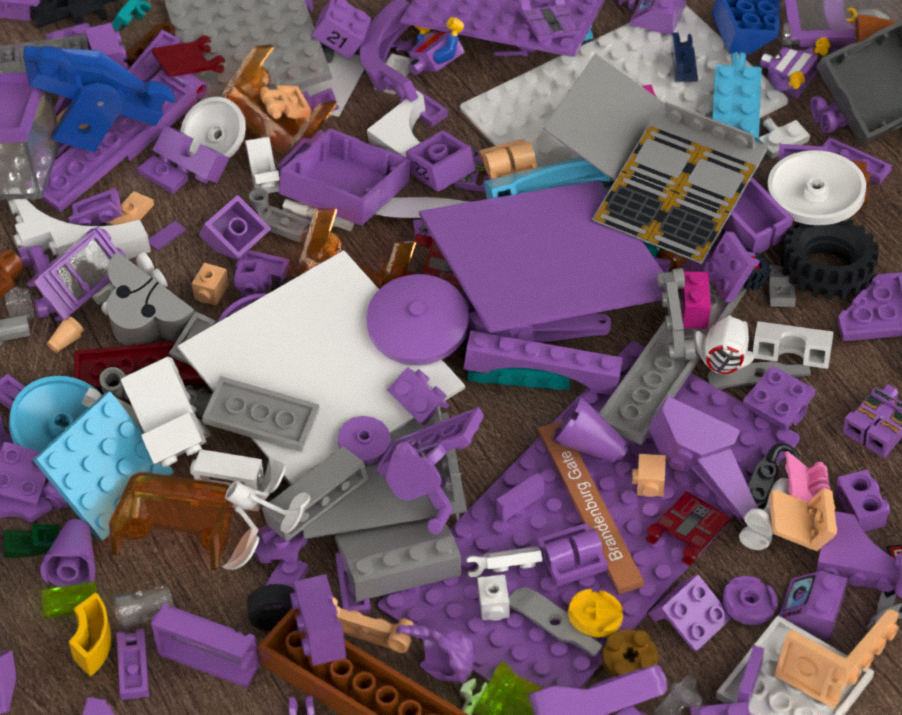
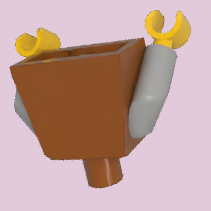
M849 8L847 12L854 14V16L850 19H845L848 23L855 25V43L864 41L875 32L896 23L877 9H863L857 12L854 8Z

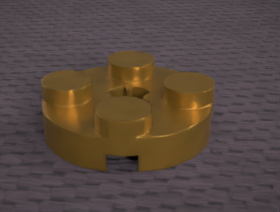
M631 629L620 630L610 635L601 654L603 667L611 677L612 675L616 677L637 669L657 665L659 659L657 648L650 639L649 634L642 630L636 631ZM631 652L636 657L634 662H628L629 659L625 660L623 655Z

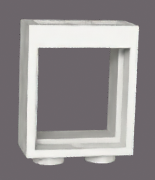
M200 450L197 459L192 460L190 473L194 476L193 489L197 492L198 502L233 508L236 505L225 499L226 492L232 483L211 480L209 477L232 481L237 480L244 482L245 486L258 491L264 479L261 459L208 450ZM256 503L251 511L259 512L261 504Z

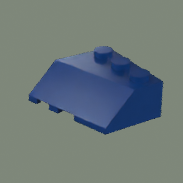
M780 0L715 1L712 16L728 53L738 52V55H740V52L751 54L778 37Z

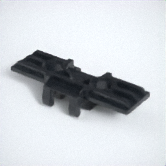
M41 0L38 6L30 7L37 28L72 16L76 25L83 24V16L92 12H96L101 21L106 20L107 16L103 5L117 0Z

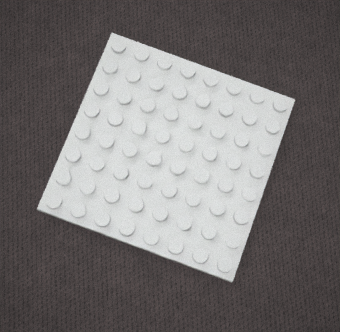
M344 250L177 346L181 354L213 392L220 376L319 404V413L302 452L252 438L268 459L271 457L286 465L283 477L290 485L297 482L311 469L339 450V430L350 419L359 416L374 417L384 423L390 434L415 420L387 391L407 367L414 371L420 369L430 378L427 383L432 388L437 386L447 395L445 400L465 389L462 381L443 360L425 365L403 364L386 357L374 346L368 334L366 317L370 301L379 289Z

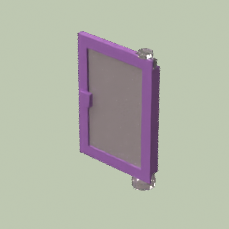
M784 0L787 23H782L781 42L782 46H790V43H799V47L816 46L815 42L818 39L826 37L831 46L854 44L855 25L845 20L854 16V14L847 12L849 8H854L857 12L863 9H877L887 15L890 20L898 22L902 20V0Z

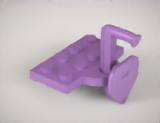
M479 407L393 440L376 467L381 477L386 475V482L398 498L410 501L426 494L438 511L436 517L429 520L427 525L428 530L432 534L441 533L452 512L451 503L440 487L441 476L434 467V464L450 450L455 448L460 450L471 443V439L479 429V424L484 417Z

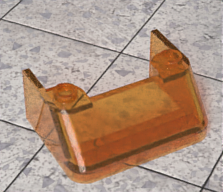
M271 44L254 46L223 91L221 97L229 99L241 109L247 128L259 138L269 137L271 149L279 155H286L303 138H310L320 129L338 102L335 100L320 102L315 110L311 111L309 118L293 119L287 117L285 112H281L280 118H273L267 112L266 105L260 98V89L268 87L270 84V74L262 64L274 47Z
M337 208L315 209L297 266L298 276L343 251L344 244L341 237L330 232ZM412 240L396 242L390 259L383 265L381 273L362 265H357L380 289L390 281L404 276L416 242Z
M147 472L134 474L129 479L109 522L112 555H118L125 538L142 539L150 533L152 527L202 534L201 545L203 548L210 550L211 570L216 571L228 543L233 503L226 500L225 495L230 486L222 483Z

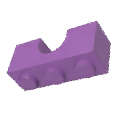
M164 125L153 148V151L160 154L159 159L169 164H172V162L177 163V169L187 174L192 171L196 174L194 178L207 184L210 180L218 183L229 157L201 144L196 153L191 156L190 146L194 138Z

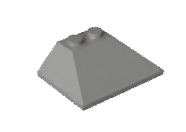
M86 34L0 46V71L3 73L26 72L23 58L25 46H52L56 48L88 50Z

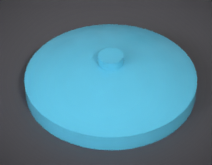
M68 376L45 377L27 385L15 398L9 416V431L14 444L42 452L88 409V407L82 404V401L88 389L95 388L82 380Z

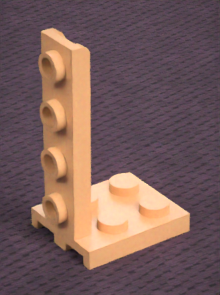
M887 610L846 659L791 629L785 637L774 676L834 709L849 684L854 685L857 682L861 670H867L873 661L874 655L881 654L886 645V640L889 639L891 641L895 637L899 628L896 625L899 613L894 610Z

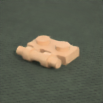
M277 85L276 90H269L267 87L260 89V98L266 105L267 112L273 118H280L281 112H285L287 117L293 119L310 118L311 109L298 86Z

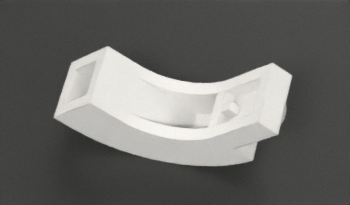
M270 138L247 140L245 144L254 188L265 189L268 193L278 192L280 178L279 172L275 168Z

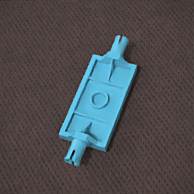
M735 52L731 56V66H715L712 119L754 135V140L758 142L762 67L745 66V53L740 52V59H738V52Z

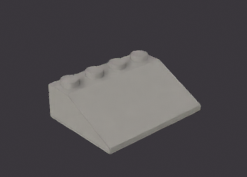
M433 517L334 535L356 602L461 576V555L447 524L444 525L439 534H432L428 530V522L435 518Z

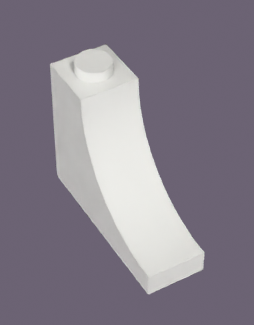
M416 91L418 95L416 100L412 103L407 99L369 127L367 129L369 145L407 157L405 151L420 143L412 134L415 122L420 117V113L422 111L425 112L424 96Z

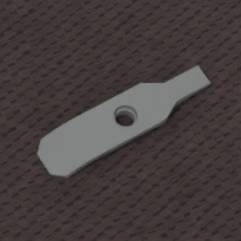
M771 361L751 363L749 366L730 374H718L711 370L707 376L709 384L721 390L728 387L756 385L762 377H756L755 375L761 374L763 376L772 365L793 377L811 376L810 367L803 364L785 365Z
M523 587L516 589L509 596L510 608L522 613L561 642L572 643L592 656H595L603 648V645L589 635H585L577 630L570 622L567 612L538 592ZM553 620H557L560 622V624L552 625L550 624V622Z

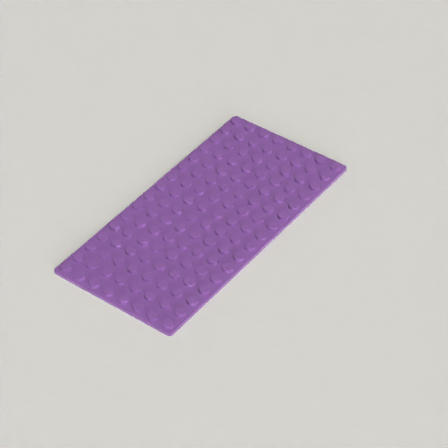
M634 341L630 342L617 356L622 357L618 386L646 348L643 345ZM690 373L674 399L740 430L735 444L731 447V451L747 485L755 466L768 454L772 446L777 443H786L794 448L799 443L800 436L789 428L786 431L743 407V402L718 388L716 389L715 386ZM587 387L577 398L582 397L600 413L611 395L590 392V388ZM569 406L561 413V415L553 423L562 421V417L569 408ZM651 433L642 445L624 438L626 440L625 446L628 447V450L621 461L616 459L612 463L579 452L644 580V587L618 595L607 571L557 587L543 557L541 562H535L536 566L520 568L519 565L509 566V570L503 572H493V569L485 568L481 575L470 577L468 571L476 570L478 563L467 562L466 557L469 555L483 556L487 553L536 547L537 538L583 524L539 436L450 528L461 555V576L386 594L378 603V609L397 623H399L400 619H408L416 627L422 625L426 627L458 629L469 637L473 643L475 663L473 664L474 669L472 672L534 713L528 694L550 686L582 689L603 665L601 654L609 636H590L603 645V648L595 656H592L572 643L561 642L528 617L510 607L509 618H502L497 621H482L477 578L505 575L508 597L516 589L527 587L538 592L567 613L571 599L576 593L585 589H592V592L598 593L599 590H602L614 596L622 605L623 620L621 627L617 631L625 629L634 630L647 613L652 610L689 568L688 565L681 562L684 557L682 553L684 548L688 546L687 544L664 531L658 542L653 545L646 541V537L649 535L647 534V528L651 524L656 523L686 491L731 517L730 520L734 514L693 470L688 472L678 471L671 468L669 463L666 462L664 497L637 495V485L632 484L633 468L638 469L639 454L660 455ZM784 451L779 453L777 457V465H779L786 457V453ZM538 472L544 478V496L502 522L496 516V499ZM553 620L550 622V624L559 625L560 622L557 620Z

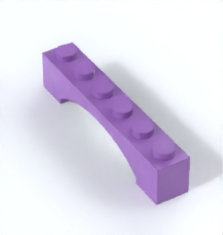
M470 330L464 369L488 374L489 370L501 368L544 370L574 379L589 387L590 392L612 396L618 386L622 357Z

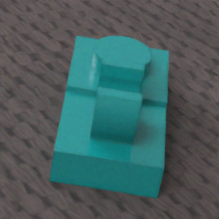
M129 0L112 22L113 29L118 31L122 26L127 27L134 18L131 15L133 11L137 18L143 19L146 14L144 11L148 13L152 6L146 1Z

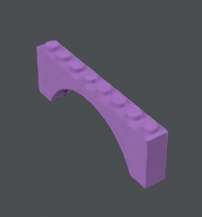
M835 511L837 534L820 549L817 572L823 571L847 578L848 584L858 587L865 586L884 592L895 590L897 581L900 578L899 567L895 565V558L886 554L868 538L854 514Z

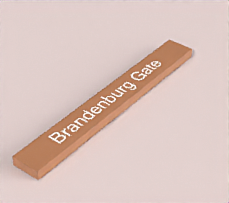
M563 420L538 428V434L582 523H588L590 529H595L599 535L603 556L608 564L607 573L618 595L644 587V580L579 452L552 441L556 428H560Z

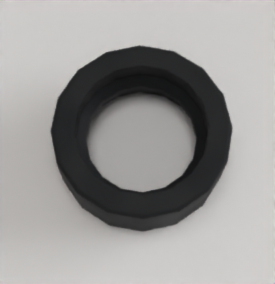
M269 584L254 590L247 599L248 618L251 625L259 630L272 631L293 608L290 594L295 593L294 589L284 584ZM275 605H282V606H283V607H281V608L274 609V610H265V609H264V608H266V607L275 606Z

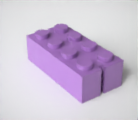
M752 177L723 229L726 232H734L746 250L752 249V253L755 254L757 252L760 254L769 248V244L774 246L785 240V236L790 226H792L794 218Z

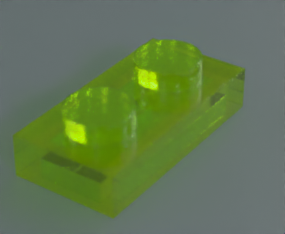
M96 582L41 590L44 618L75 614L74 608L95 592L98 594Z

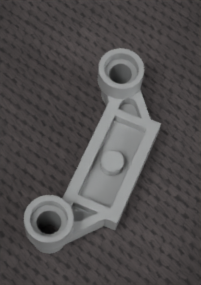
M257 188L249 193L250 205L253 207V211L272 228L269 232L300 243L304 239L315 237L326 239L330 236V227L332 225L330 213L322 210L317 211L312 215V220L270 206L268 204V192L265 189Z
M683 268L672 269V272L657 273L658 287L665 290V292H661L662 305L668 308V315L665 316L666 331H671L672 344H668L669 359H696L694 339L684 340V328L678 289L685 288Z

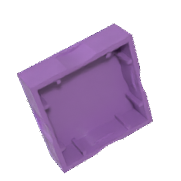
M329 129L315 140L308 150L297 155L280 170L279 194L362 226L409 183L411 159Z

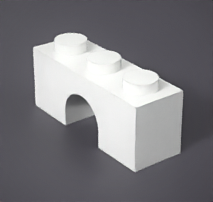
M758 321L753 346L754 359L777 362L779 355L794 353L803 358L804 366L828 369L833 332Z

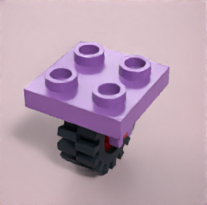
M725 232L703 268L705 272H708L709 279L724 302H733L742 286L746 290H749V288L752 291L759 290L771 272L769 263L765 262L766 259L764 257L760 258V254L757 252L755 254L752 253V249L746 250L734 232Z

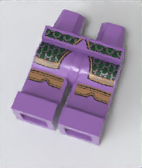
M889 384L881 390L875 387L871 395L863 401L861 406L854 413L850 412L844 420L843 434L861 445L865 443L866 448L883 458H886L902 438V402L897 400L898 391L896 388ZM853 428L859 429L861 434L854 432ZM875 440L882 443L883 447L877 446Z

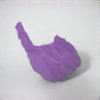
M400 625L396 629L398 634H406L423 640L425 661L420 663V667L426 673L441 681H451L454 683H464L467 681L474 669L473 664L475 663L474 647L469 637L458 629L449 627Z

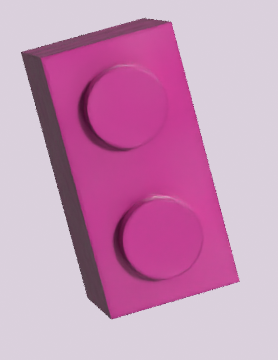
M684 271L685 288L680 290L683 328L708 329L711 312L708 272Z

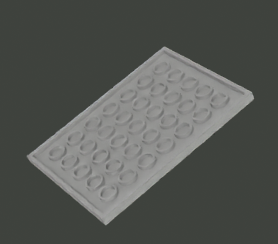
M164 0L171 23L175 27V36L181 39V43L193 42L201 36L207 35L212 41L211 43H206L211 47V51L208 53L202 52L206 60L209 61L218 55L223 56L225 59V63H220L225 68V71L222 73L212 70L192 73L208 85L206 94L202 98L197 99L198 102L210 97H223L241 108L262 101L260 98V89L262 87L276 90L277 85L298 86L301 89L332 79L320 41L312 37L314 25L305 0Z

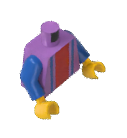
M450 17L446 27L452 30V32L428 33L431 29L415 26L420 30V34L417 35L416 46L409 52L413 61L408 65V68L414 75H418L422 71L436 72L465 51L459 42V37H457V34L464 28L463 22L457 18Z

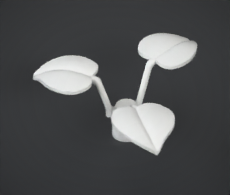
M269 457L266 473L259 491L251 489L237 480L228 488L225 499L236 505L235 511L240 513L251 529L242 536L232 557L222 566L223 568L235 570L244 566L250 560L258 545L259 537L256 535L258 528L244 510H252L256 503H259L286 515L281 523V531L284 533L291 532L302 518L304 509L311 498L305 492L294 497L288 510L265 501L269 493H273L279 486L286 471L284 463Z

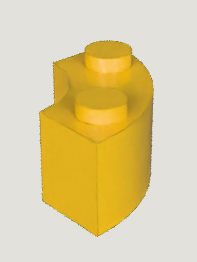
M96 592L74 608L79 627L76 634L68 641L73 660L90 677L103 665L112 644V633L106 608Z

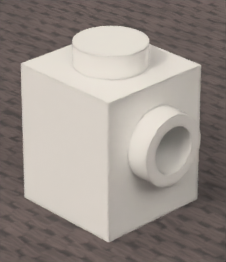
M505 575L477 578L482 621H497L502 618H509V597Z

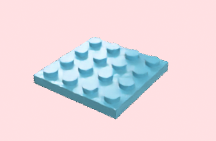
M111 391L102 395L33 459L78 517L89 525L91 533L98 541H103L174 473L170 466L163 467L162 464L156 465L153 463L141 437L144 433Z

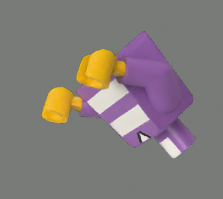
M822 37L815 42L816 46L806 50H794L785 47L781 49L776 57L764 54L760 61V66L768 69L767 79L774 89L780 93L785 92L797 99L816 75L819 55L825 56L828 53V48L831 47L828 39Z

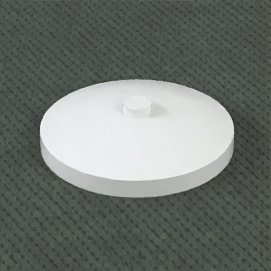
M818 150L802 151L783 158L772 168L768 177L767 192L794 218L793 221L809 225H829L848 219L861 208L865 200L866 180L858 166L841 155Z

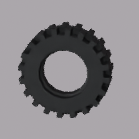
M850 219L847 222L841 221L829 225H809L796 222L795 228L790 226L785 236L780 263L781 267H783L782 273L784 276L790 275L789 283L791 285L799 284V291L804 293L806 290L813 292V297H818L819 294L826 295L828 300H832L833 296H839L842 300L846 299L847 294L850 293L855 297L859 295L860 289L866 290L869 283H872L879 256L878 242H873L874 235L872 233H864V226L856 227L853 225L854 221ZM814 253H831L844 258L850 265H824L812 260L808 256Z

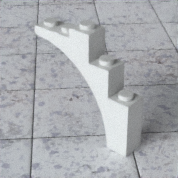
M19 188L9 190L12 199L8 201L10 210L13 215H18L15 217L17 235L13 236L17 248L28 247L30 249V247L42 246L43 250L50 249L53 256H59L90 229L100 227L111 236L110 241L116 248L124 252L127 259L137 257L142 251L145 253L151 252L148 235L140 219L110 226H82L66 223L49 217L36 209L26 200ZM94 239L70 259L73 260L85 256L87 262H92L96 270L107 267L110 261Z

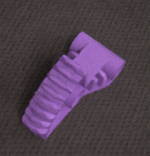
M653 665L595 683L587 689L550 686L530 693L528 696L535 715H607L663 695L667 690V680L660 666Z

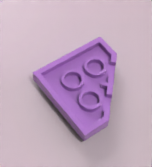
M902 272L877 274L872 280L871 285L859 293L846 311L843 310L838 316L837 321L842 341L902 336V293L900 292Z

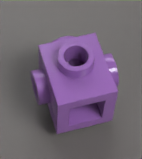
M263 259L244 260L238 263L234 284L235 288L239 290L241 298L254 294L267 293L268 287H271L272 279L271 274L266 271Z

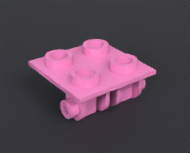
M785 452L787 461L785 468L790 484L788 485V491L791 496L809 502L823 488L830 490L828 469L823 462H816L813 467L808 468L791 453Z

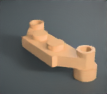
M334 597L332 598L334 606L336 605L338 611V621L342 623L343 634L390 648L399 653H405L408 650L411 636L398 634L396 629L400 625H414L413 622L408 619H400L398 624H390L383 619L370 618L357 611L341 609L337 606L338 601Z

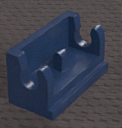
M672 32L671 52L675 82H698L692 35L688 34L686 42H680L679 32Z

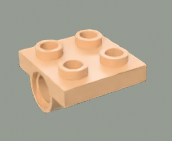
M524 139L479 150V157L490 180L538 168L533 147L529 141L525 142Z

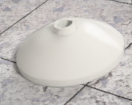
M210 97L198 102L188 111L182 122L180 132L194 138L190 146L191 156L196 153L201 144L230 158L243 142L246 123L241 109L235 103L223 97Z

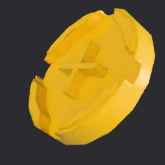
M585 589L576 593L571 599L568 616L573 626L583 634L592 637H607L614 634L621 627L623 608L620 602L608 592L599 590L598 593L592 592V589Z

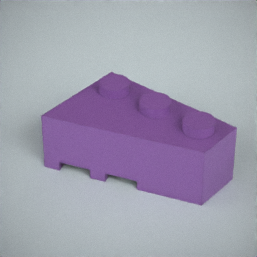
M326 574L294 581L295 593H291L290 598L293 610L298 609L300 613L299 616H296L299 633H305L306 638L301 639L305 656H311L313 665L346 658L343 627L341 621L339 622L337 618L338 611L333 603V595Z

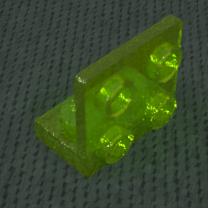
M500 661L474 708V712L476 715H535L528 694L544 688L516 675L511 665Z

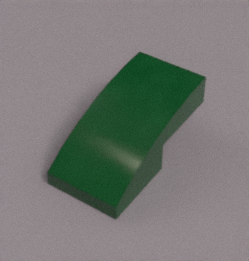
M32 524L31 531L4 530V558L46 554L59 535V525Z

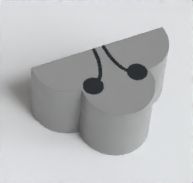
M117 251L108 264V276L112 293L107 301V312L116 339L125 346L150 344L158 336L167 340H178L194 314V309Z

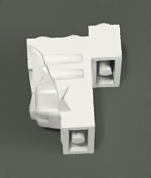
M170 357L159 360L120 379L143 428L144 434L141 437L154 464H162L163 467L177 462V457L181 454L186 453L189 456L202 450L201 445L207 443L205 438L211 436L206 425L197 418L196 413L198 410L190 404L189 400L191 397L186 392L183 381L178 374L179 371Z

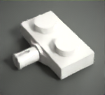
M768 118V120L764 121L763 126L770 133L759 137L758 143L768 146L766 154L770 159H773L779 155V144L802 145L809 141L810 134L797 120L777 127L772 119Z

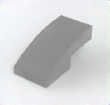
M770 265V307H795L794 285L789 283L790 275H783V267L781 265Z

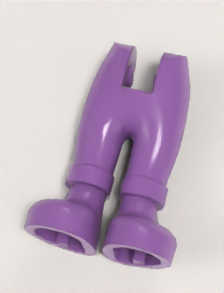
M815 96L811 99V112L816 124L820 123V130L823 133H831L837 127L843 128L848 125L836 102L827 105L825 99L821 96Z

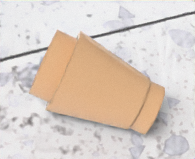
M69 317L67 320L63 319L47 342V345L55 353H58L79 339L84 329L72 317Z

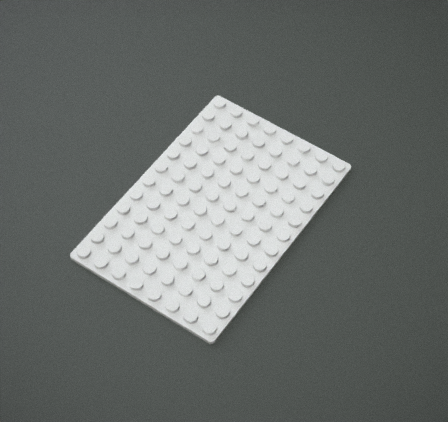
M686 6L674 32H679L680 42H686L688 34L692 35L698 82H675L671 52L672 35L630 26L628 23L580 46L575 57L559 56L462 103L460 110L494 146L524 139L525 142L529 141L534 150L536 164L538 167L581 157L544 131L543 127L595 54L599 55L640 86L651 84L656 97L664 103L668 102L712 119L715 66H731L732 53H728L722 37ZM747 60L745 61V66L754 67ZM761 75L760 118L788 104V97L782 92L780 93L775 90L769 80ZM604 181L601 184L609 192L615 181Z

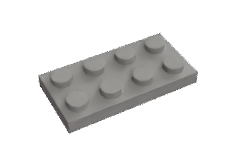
M220 376L203 414L202 423L302 452L319 413V404Z

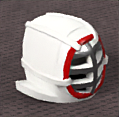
M731 315L711 326L706 335L697 331L693 336L698 354L707 367L715 373L730 374L749 366L754 360L753 352L748 351L749 336L747 322L733 318ZM717 350H719V351H720L722 354H724L726 357H725V358L722 357V356L717 352Z

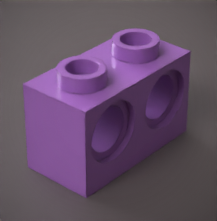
M868 470L837 477L835 494L844 512L856 516L863 532L885 527L887 516L890 514V507L887 500L882 499L879 493V485L876 479H872Z

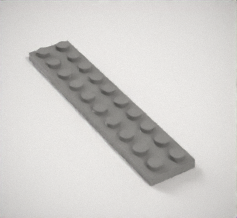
M709 279L711 312L708 329L684 328V340L693 339L697 331L706 335L711 326L730 316L747 291L744 289V286H742L733 302H724ZM665 321L599 413L622 437L641 445L650 434L648 426L653 414L667 396L671 398L676 396L701 359L696 348V359H669L668 344H672L671 331H666Z

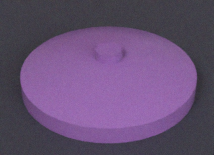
M424 274L399 277L385 284L370 301L366 317L368 334L374 346L386 357L408 365L431 364L452 354L463 342L469 324L467 304L461 293L449 282Z

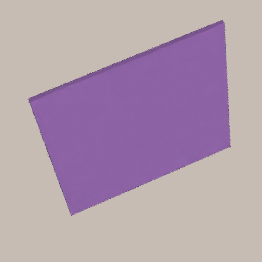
M413 0L402 16L401 23L452 32V30L446 27L448 19L453 17L461 20L464 24L463 30L458 33L459 35L575 57L605 0H564L580 27L581 34L538 40L523 14L518 12V6H520L518 0ZM529 0L531 9L551 6V1H554Z
M599 180L419 211V216L489 333L662 300L661 292H665L664 288L658 287L657 273L664 272L641 240L592 220L608 194Z

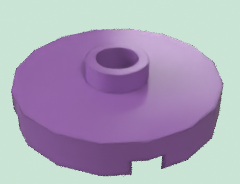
M369 416L354 417L345 422L339 430L338 436L339 449L344 446L361 459L364 465L375 464L380 461L390 446L391 441L389 430L384 423Z
M740 576L732 579L725 587L722 594V605L734 620L743 624L759 625L766 623L772 618L777 608V596L771 586L761 583V579L752 576Z

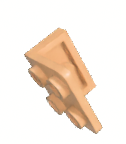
M823 488L809 502L778 490H773L769 494L772 531L775 535L818 551L837 534L833 491Z

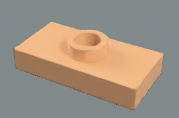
M133 191L121 204L122 216L107 222V226L141 220L154 206L153 199Z

